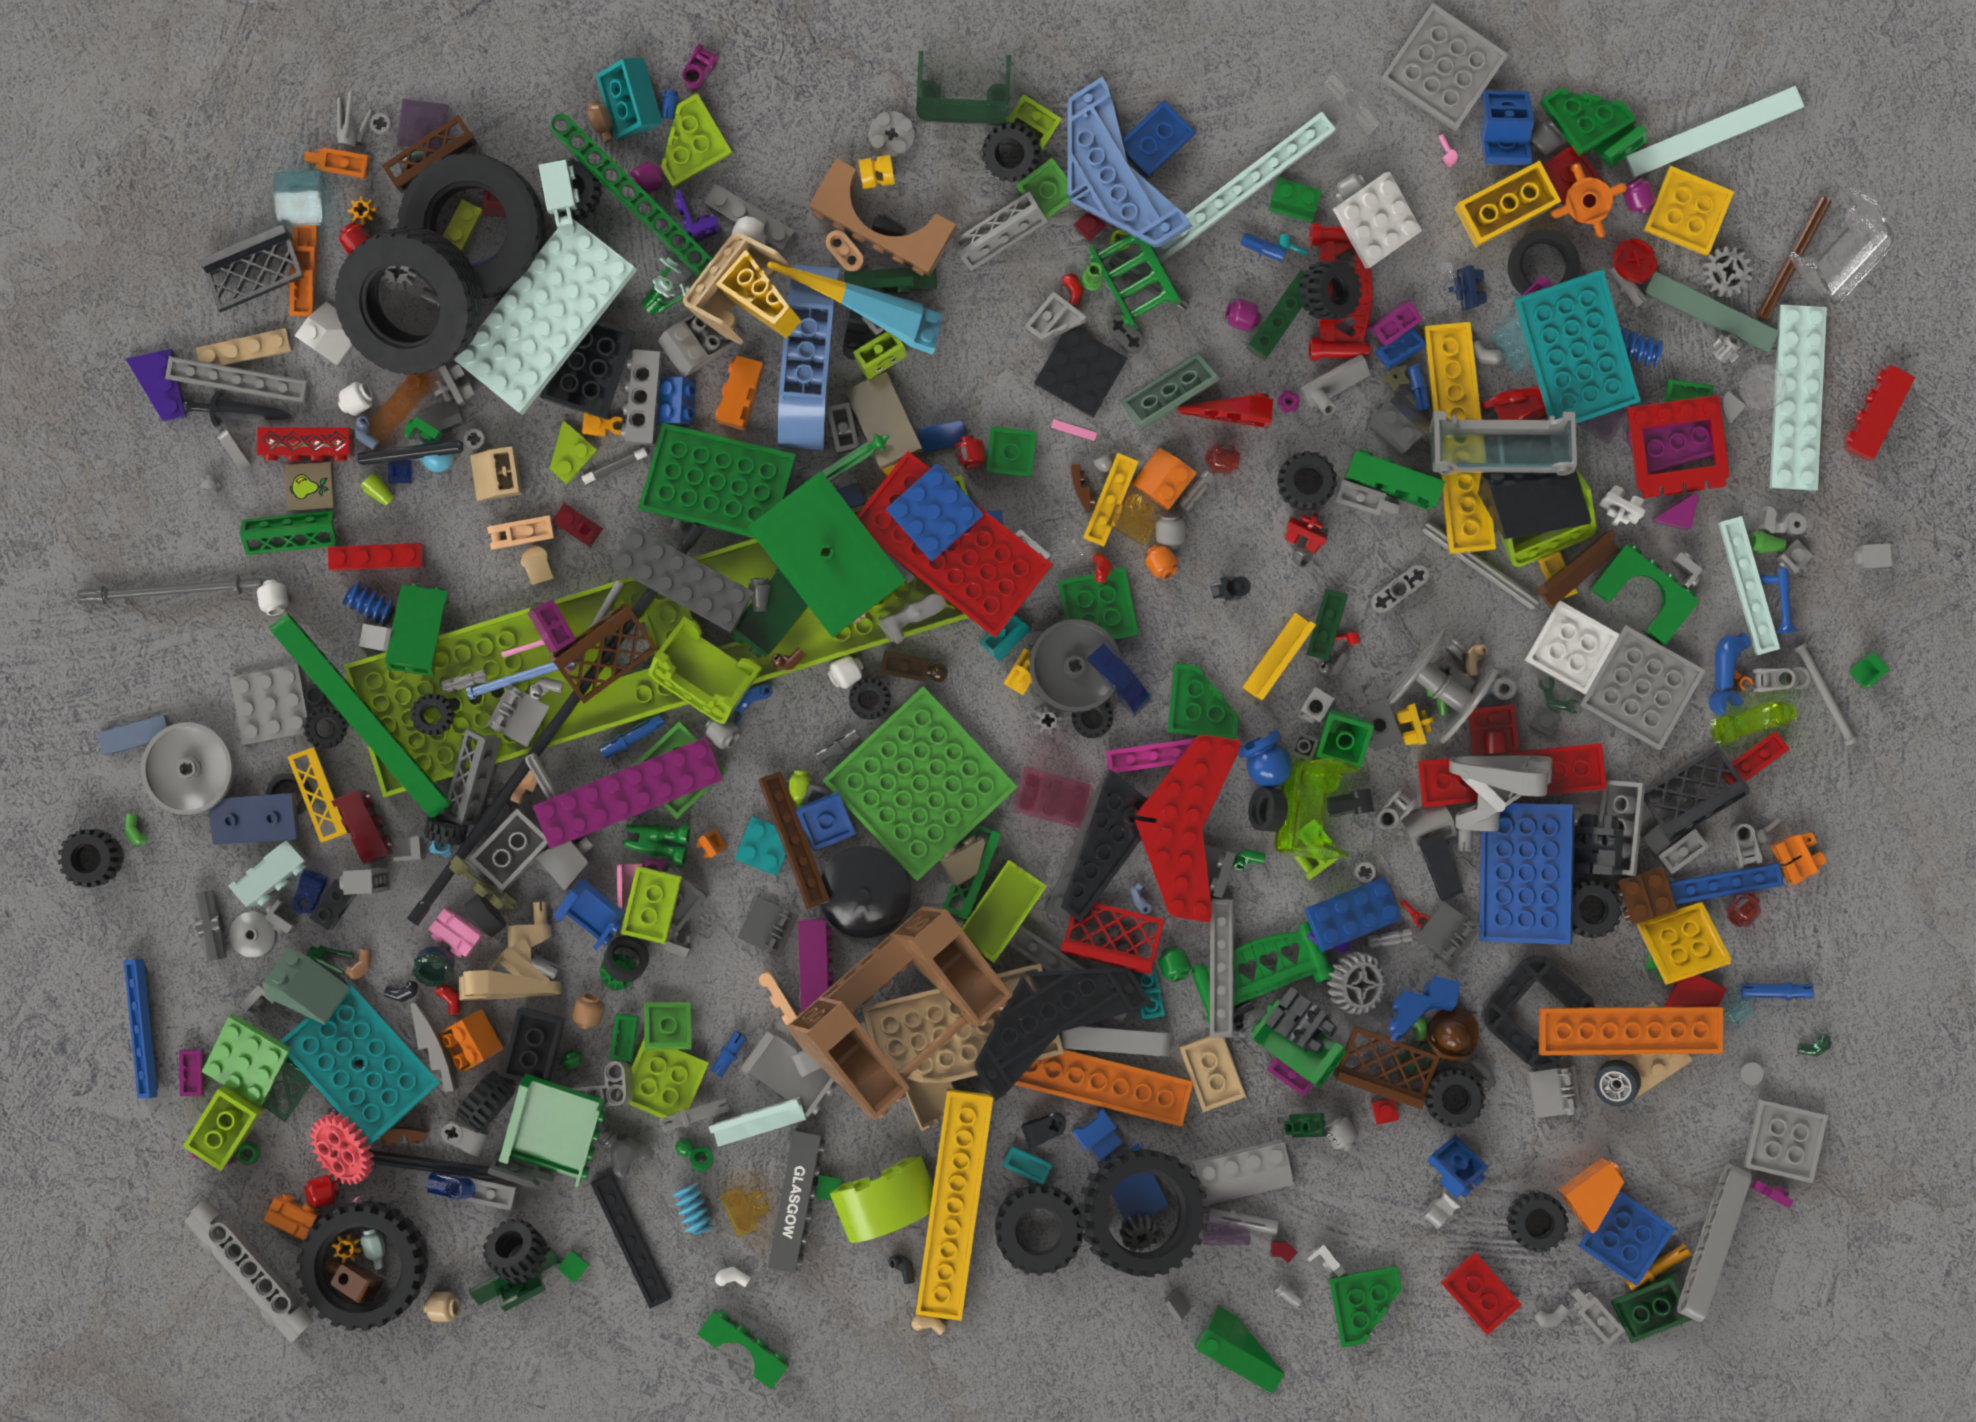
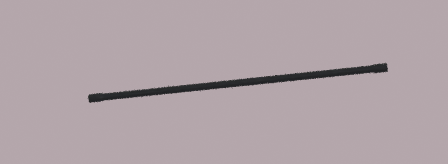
M693 523L676 550L687 554L702 536L704 530ZM649 587L632 609L638 620L658 594V592ZM632 619L623 625L622 633L629 634L633 629L635 623ZM613 635L605 647L616 648L617 636ZM621 636L620 645L622 644V642L625 640L626 637H622V636ZM603 650L601 663L607 664L615 652ZM591 665L583 677L594 678L596 666ZM600 666V668H599V674H600L601 671L604 669V667H601V666ZM581 680L579 690L583 695H585L593 682ZM574 690L526 756L536 753L539 758L580 702V698ZM525 758L451 860L455 855L465 860L530 771ZM450 861L422 900L417 903L407 917L413 924L419 926L432 904L455 874L449 868L451 865Z

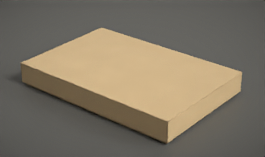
M1209 1035L1179 1046L1191 1081H1193V1087L1202 1112L1246 1097L1225 1038H1210Z

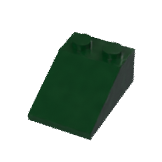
M1678 1269L1657 1277L1653 1282L1649 1281L1636 1288L1633 1292L1629 1291L1610 1301L1631 1343L1693 1320L1677 1311L1678 1302L1685 1284Z

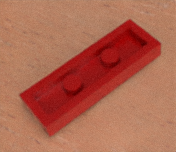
M1775 731L1731 764L1742 780L1746 782L1788 752L1790 748ZM1722 773L1723 779L1729 786L1736 782L1733 775Z

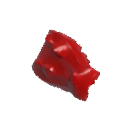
M1539 386L1506 390L1481 403L1483 410L1494 406L1499 420H1542L1547 417Z

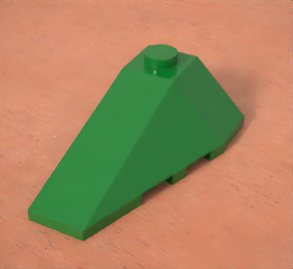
M1218 1305L1195 1341V1349L1273 1394L1285 1373L1263 1349L1240 1319Z

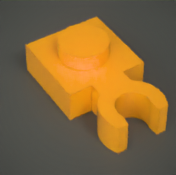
M584 413L582 434L606 437V431L610 430L615 435H621L622 430H615L614 424L616 422H624V419L613 417L611 420H608V416L607 419H602Z

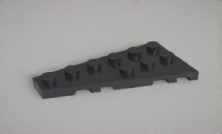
M1110 769L1108 770L1061 905L1063 910L1079 922L1083 920L1142 840L1135 819L1151 822L1156 820L1155 818L1135 815L1147 798Z

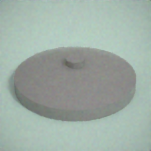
M183 722L168 726L157 733L145 749L141 763L143 785L150 798L158 806L169 812L181 815H195L206 812L215 807L226 796L231 787L234 777V759L230 747L219 733L205 725Z

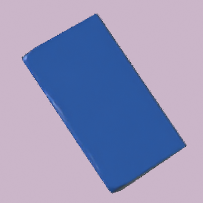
M962 420L917 429L920 445L923 450L922 453L954 447L955 444L961 442L960 438L965 436Z

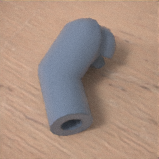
M1137 882L1134 886H1131L1130 893L1138 910L1142 914H1148L1151 911V906L1141 895L1146 891V887L1141 882Z

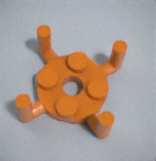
M1578 163L1573 164L1570 170L1575 174L1577 181L1567 191L1566 205L1552 209L1549 215L1551 218H1559L1569 214L1579 223L1593 224L1595 229L1594 236L1596 238H1603L1606 232L1602 220L1611 210L1613 196L1625 192L1627 186L1624 183H1620L1609 188L1606 183L1597 178H1586L1582 166ZM1587 194H1592L1596 199L1595 205L1591 208H1587L1583 204V198Z

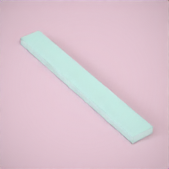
M1796 86L1632 153L1626 157V161L1633 177L1636 178L1804 108V104Z

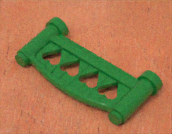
M1309 921L1298 925L1299 930L1296 932L1264 936L1233 949V969L1235 971L1233 1006L1310 975H1313L1316 983L1331 978L1328 973L1334 972L1335 969L1333 966L1331 967L1325 951L1321 952L1319 946L1307 938L1311 930ZM1292 943L1299 945L1300 949L1296 965L1281 954L1282 947H1290ZM1271 951H1275L1278 954L1275 973L1259 962L1261 955L1268 956ZM1249 960L1256 961L1254 981H1251L1238 971L1239 964H1247ZM1201 963L1191 968V975L1208 1015L1205 1018L1208 1025H1210V966L1205 967L1204 963Z

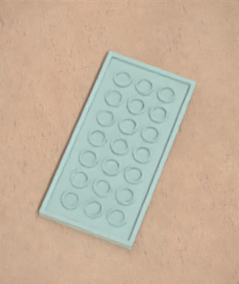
M574 219V224L557 228L539 251L534 261L531 262L532 264L528 271L513 284L479 327L478 331H476V336L472 342L454 359L522 415L637 271L633 265Z

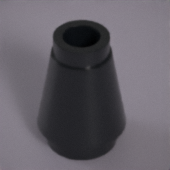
M877 214L871 228L876 233L894 237L904 236L907 229L886 214Z

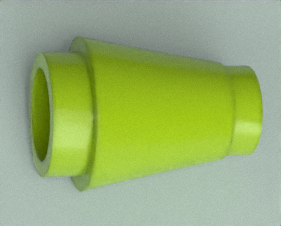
M374 473L368 476L360 485L364 489L363 492L384 506L395 497L382 478Z

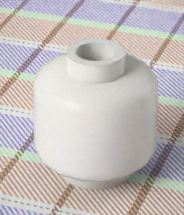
M354 382L339 392L340 401L338 405L344 413L357 416L372 406L374 395L367 384Z
M267 580L258 588L257 597L261 611L266 612L270 616L284 613L285 609L289 606L287 589L284 584L277 583L276 580Z
M846 655L830 664L828 675L836 687L840 686L843 689H847L862 679L861 670L864 667L857 657L853 658L850 655Z

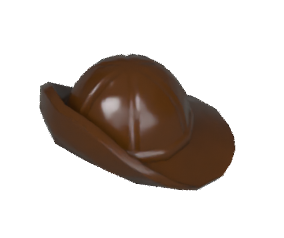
M1454 1007L1452 1012L1440 1010L1429 1021L1426 1037L1433 1052L1440 1058L1457 1061L1469 1057L1478 1043L1479 1030L1477 1021L1471 1013L1463 1008Z

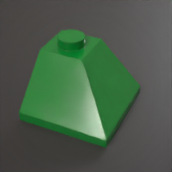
M1329 707L1322 727L1316 757L1361 769L1374 724L1350 712Z

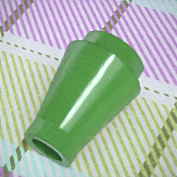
M1758 531L1757 533H1752L1750 545L1752 551H1755L1757 554L1784 552L1786 539Z

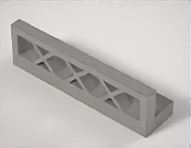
M1029 191L954 239L953 243L961 259L972 271L1047 223L1048 220ZM1029 201L1031 202L1030 206L1023 210H1020L1022 205L1026 204ZM1007 215H1010L1008 220H1006L1005 222H1001L1002 218H1004ZM991 228L988 233L981 235L985 229ZM968 240H972L968 246L962 249L961 245L963 243L967 242Z

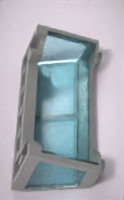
M1434 411L1429 427L1433 472H1439L1443 475L1452 474L1453 472H1540L1569 475L1574 473L1577 466L1575 412H1563V417L1556 420L1555 416H1550L1548 420H1456V415H1452L1451 419L1447 418L1446 411Z

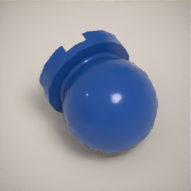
M1278 729L1269 732V735L1262 739L1258 737L1239 748V757L1248 758L1246 768L1249 777L1255 784L1265 788L1281 786L1290 777L1293 766L1290 754L1284 747L1277 744L1278 740L1282 738Z

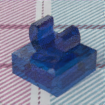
M413 461L388 462V483L413 484Z

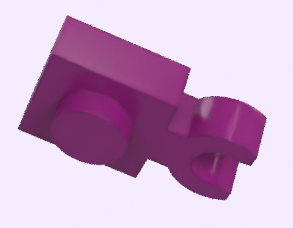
M1755 1179L1751 1185L1752 1189L1789 1209L1794 1201L1787 1197L1789 1192L1778 1186L1774 1190Z

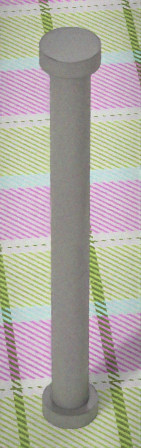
M1807 642L1795 647V652L1800 654L1846 740L1844 741L1845 745L1848 746L1857 742L1859 739L1853 735L1807 649Z

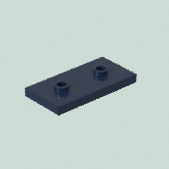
M295 793L224 797L215 807L209 810L213 845L300 839Z

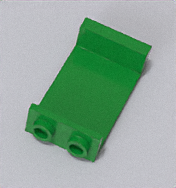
M413 583L401 585L385 658L388 670L434 676L435 665L433 660L445 604L450 602L447 591L440 587L422 588V586Z
M1277 999L1275 1003H1271L1267 1007L1266 1015L1262 1021H1258L1253 1026L1250 1037L1320 1089L1346 1055L1347 1051L1340 1044L1335 1043L1323 1033H1320L1317 1039L1325 1044L1323 1050L1319 1055L1309 1050L1306 1053L1269 1029L1265 1021L1276 1006L1284 1011L1279 1004L1280 1001Z

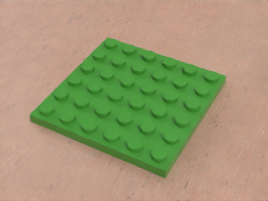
M924 686L822 780L833 793L839 792L847 808L891 855L898 859L916 881L942 859L946 851L958 844L1018 787Z

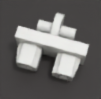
M1617 485L1602 498L1599 506L1608 510L1607 515L1613 517L1611 524L1617 526L1619 521L1626 525L1628 522L1636 524L1646 511L1643 509L1644 499L1638 496H1633L1630 501L1623 499L1625 491Z

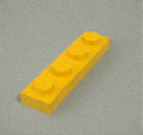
M1117 453L1083 539L1102 547L1105 546L1139 461Z

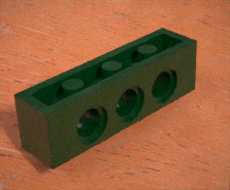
M1300 269L1246 347V349L1264 361L1304 306V303L1300 302L1302 295L1299 293V288L1302 287L1300 280L1305 277L1303 275L1305 271Z

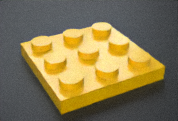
M1670 166L1643 231L1707 257L1716 239L1734 191Z
M1703 902L1640 922L1637 925L1666 985L1731 964L1732 959Z

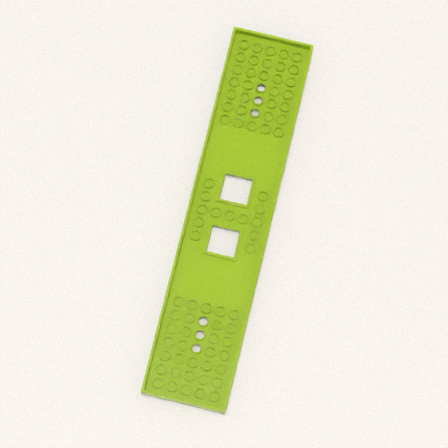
M962 475L952 477L968 496ZM864 505L852 508L851 510L857 516ZM755 538L693 557L698 562L748 589L750 578H769L770 581L776 573L775 570L778 568ZM826 549L822 552V555L829 556L831 551ZM630 577L618 580L625 585L609 613L624 602L632 610L648 587ZM916 577L910 585L905 582L867 611L866 617H861V622L854 621L833 638L808 607L767 659L763 656L759 659L749 651L751 646L745 641L742 644L735 641L717 648L738 662L742 658L755 660L762 668L752 683L754 685L846 655L890 643L880 626L879 620L901 611L905 605L916 602L930 593H939L919 577ZM615 582L554 600L575 638L589 629ZM658 593L639 619V622L646 623L649 636L660 649L684 616L689 620H693L691 610ZM944 598L946 605L943 610L920 622H910L904 626V638L965 620L969 617ZM752 599L750 600V602H749L747 608H748V607L750 606V604L752 603ZM542 604L439 635L433 660L435 665L434 676L388 670L385 663L387 652L343 665L350 685L434 783L453 778L466 729H472L484 736L496 735L501 738L495 764L527 755L573 692L572 687L559 670L512 684V686L530 695V687L541 678L564 682L562 693L548 691L540 699H537L550 706L528 747L487 725L502 696L496 698L493 696L492 691L481 694L482 701L475 705L470 701L466 688L454 689L450 693H444L442 689V681L453 680L455 677L469 673L475 674L476 671L480 670L486 672L487 682L485 683L551 663L552 660L549 657L556 652L550 653L545 644L503 657L501 653L542 640L527 614ZM798 647L806 654L792 670H779L771 662L774 654L791 655ZM589 649L585 654L584 661L594 662L598 657L599 650ZM580 663L579 665L576 664L574 668L569 666L564 669L568 675L578 676ZM584 664L582 677L586 674L591 665ZM604 667L598 679L606 680L611 677L612 668ZM649 668L618 678L586 703L580 700L546 749L689 705V703L654 681L649 675ZM572 679L573 682L576 684L577 679ZM592 684L591 687L588 689V691L585 693V695L592 690L593 684ZM438 694L448 700L452 698L459 700L460 707L458 710L453 711L455 713V717H453L454 723L450 725L448 731L441 735L432 736L419 732L413 726L414 723L411 721L412 713L410 711L414 707L413 703L420 696ZM429 706L424 712V718L430 724L437 723L441 718V711L437 706ZM473 737L471 747L472 750H475L478 740ZM368 746L383 798L407 792ZM469 759L465 762V768L468 772L471 766Z

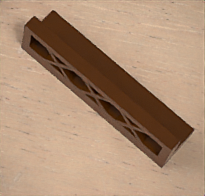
M457 115L384 163L382 167L395 187L402 193L408 189L414 177L417 178L419 176L418 173L426 166L429 167L432 162L440 158L444 159L445 156L459 155L477 144V141L461 117ZM459 123L465 133L457 138L450 137V128ZM435 138L444 139L442 148L439 150L429 149L431 140ZM416 150L424 152L422 161L419 163L410 162L413 152ZM396 163L405 164L404 172L395 178L390 167Z
M1613 530L1601 534L1536 589L1549 608L1556 605L1620 551L1612 540L1616 535Z

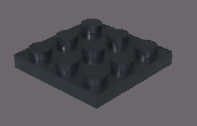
M1073 328L1061 335L1034 385L1094 418L1128 358L1077 328Z

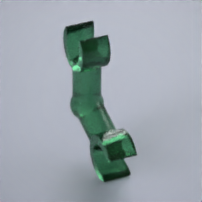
M1549 677L1550 686L1548 688L1543 686L1542 680L1538 681L1539 688L1544 691L1546 705L1549 709L1565 710L1568 714L1577 713V711L1569 709L1570 702L1578 703V700H1555L1552 689L1555 683L1552 677Z

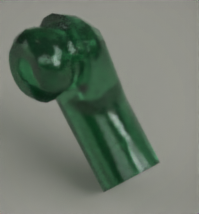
M1821 1034L1817 1039L1818 1041L1813 1045L1799 1043L1797 1053L1818 1057L1831 1048V1038L1827 1034Z

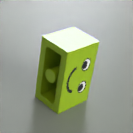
M887 331L853 351L856 363L868 380L907 357L901 340Z

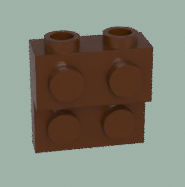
M1663 866L1638 873L1636 876L1631 875L1618 879L1619 885H1616L1615 888L1619 899L1624 898L1626 907H1623L1622 910L1626 921L1631 920L1632 925L1677 911Z

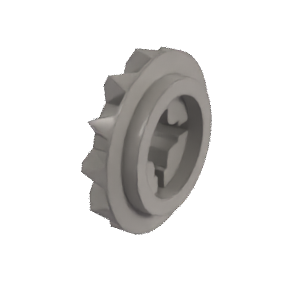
M390 266L381 276V280L388 288L402 291L412 286L417 274L410 267L400 266V269L407 274H400L396 282L395 274L389 270H395L397 266Z

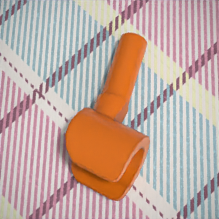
M1735 669L1734 678L1736 679L1735 685L1737 688L1746 690L1742 686L1743 680L1753 685L1751 678L1742 676Z

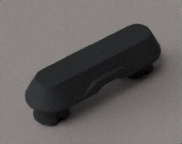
M850 310L843 343V354L850 360H855L853 351L865 344L868 325L862 320L863 316L853 310Z

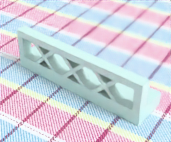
M797 1097L713 1123L709 1126L710 1133H714L719 1147L806 1120L807 1117L804 1115L805 1111L801 1098Z

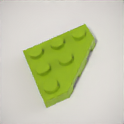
M698 93L677 104L675 119L669 134L661 168L673 188L733 154Z

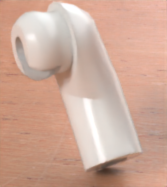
M729 1267L717 1273L715 1282L719 1286H725L726 1283L736 1281L745 1287L751 1277L736 1267Z

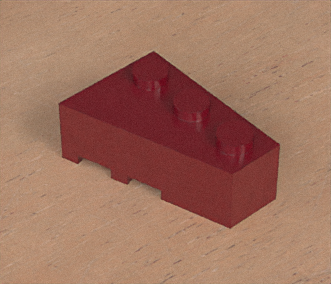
M355 790L331 801L334 807H339L343 816L341 822L343 826L347 825L352 837L351 841L363 865L393 853L391 849L394 847L390 836L385 835L383 831L384 821L379 813L376 814L373 808L375 801L370 792Z

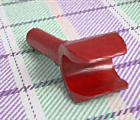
M1355 631L1337 635L1335 641L1347 639L1349 646L1361 642L1359 634Z
M1404 899L1400 902L1413 917L1415 925L1422 928L1418 923L1419 917L1422 916L1429 922L1427 915L1414 910Z

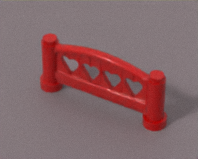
M1321 223L1310 224L1309 244L1310 246H1320L1319 262L1339 261L1335 257L1348 249L1355 251L1342 226H1321ZM1356 251L1353 258L1355 261L1354 273H1358L1360 276L1358 281L1362 282V288H1360L1362 297L1358 299L1360 304L1358 307H1355V312L1349 314V317L1355 320V325L1353 326L1355 334L1354 336H1348L1334 327L1347 318L1338 320L1319 319V338L1310 337L1308 356L1310 361H1319L1320 358H1355L1360 354L1364 358L1370 357L1371 346L1370 343L1365 342V336L1372 310L1371 268L1364 267ZM1330 281L1328 285V296L1331 300L1333 295V285Z

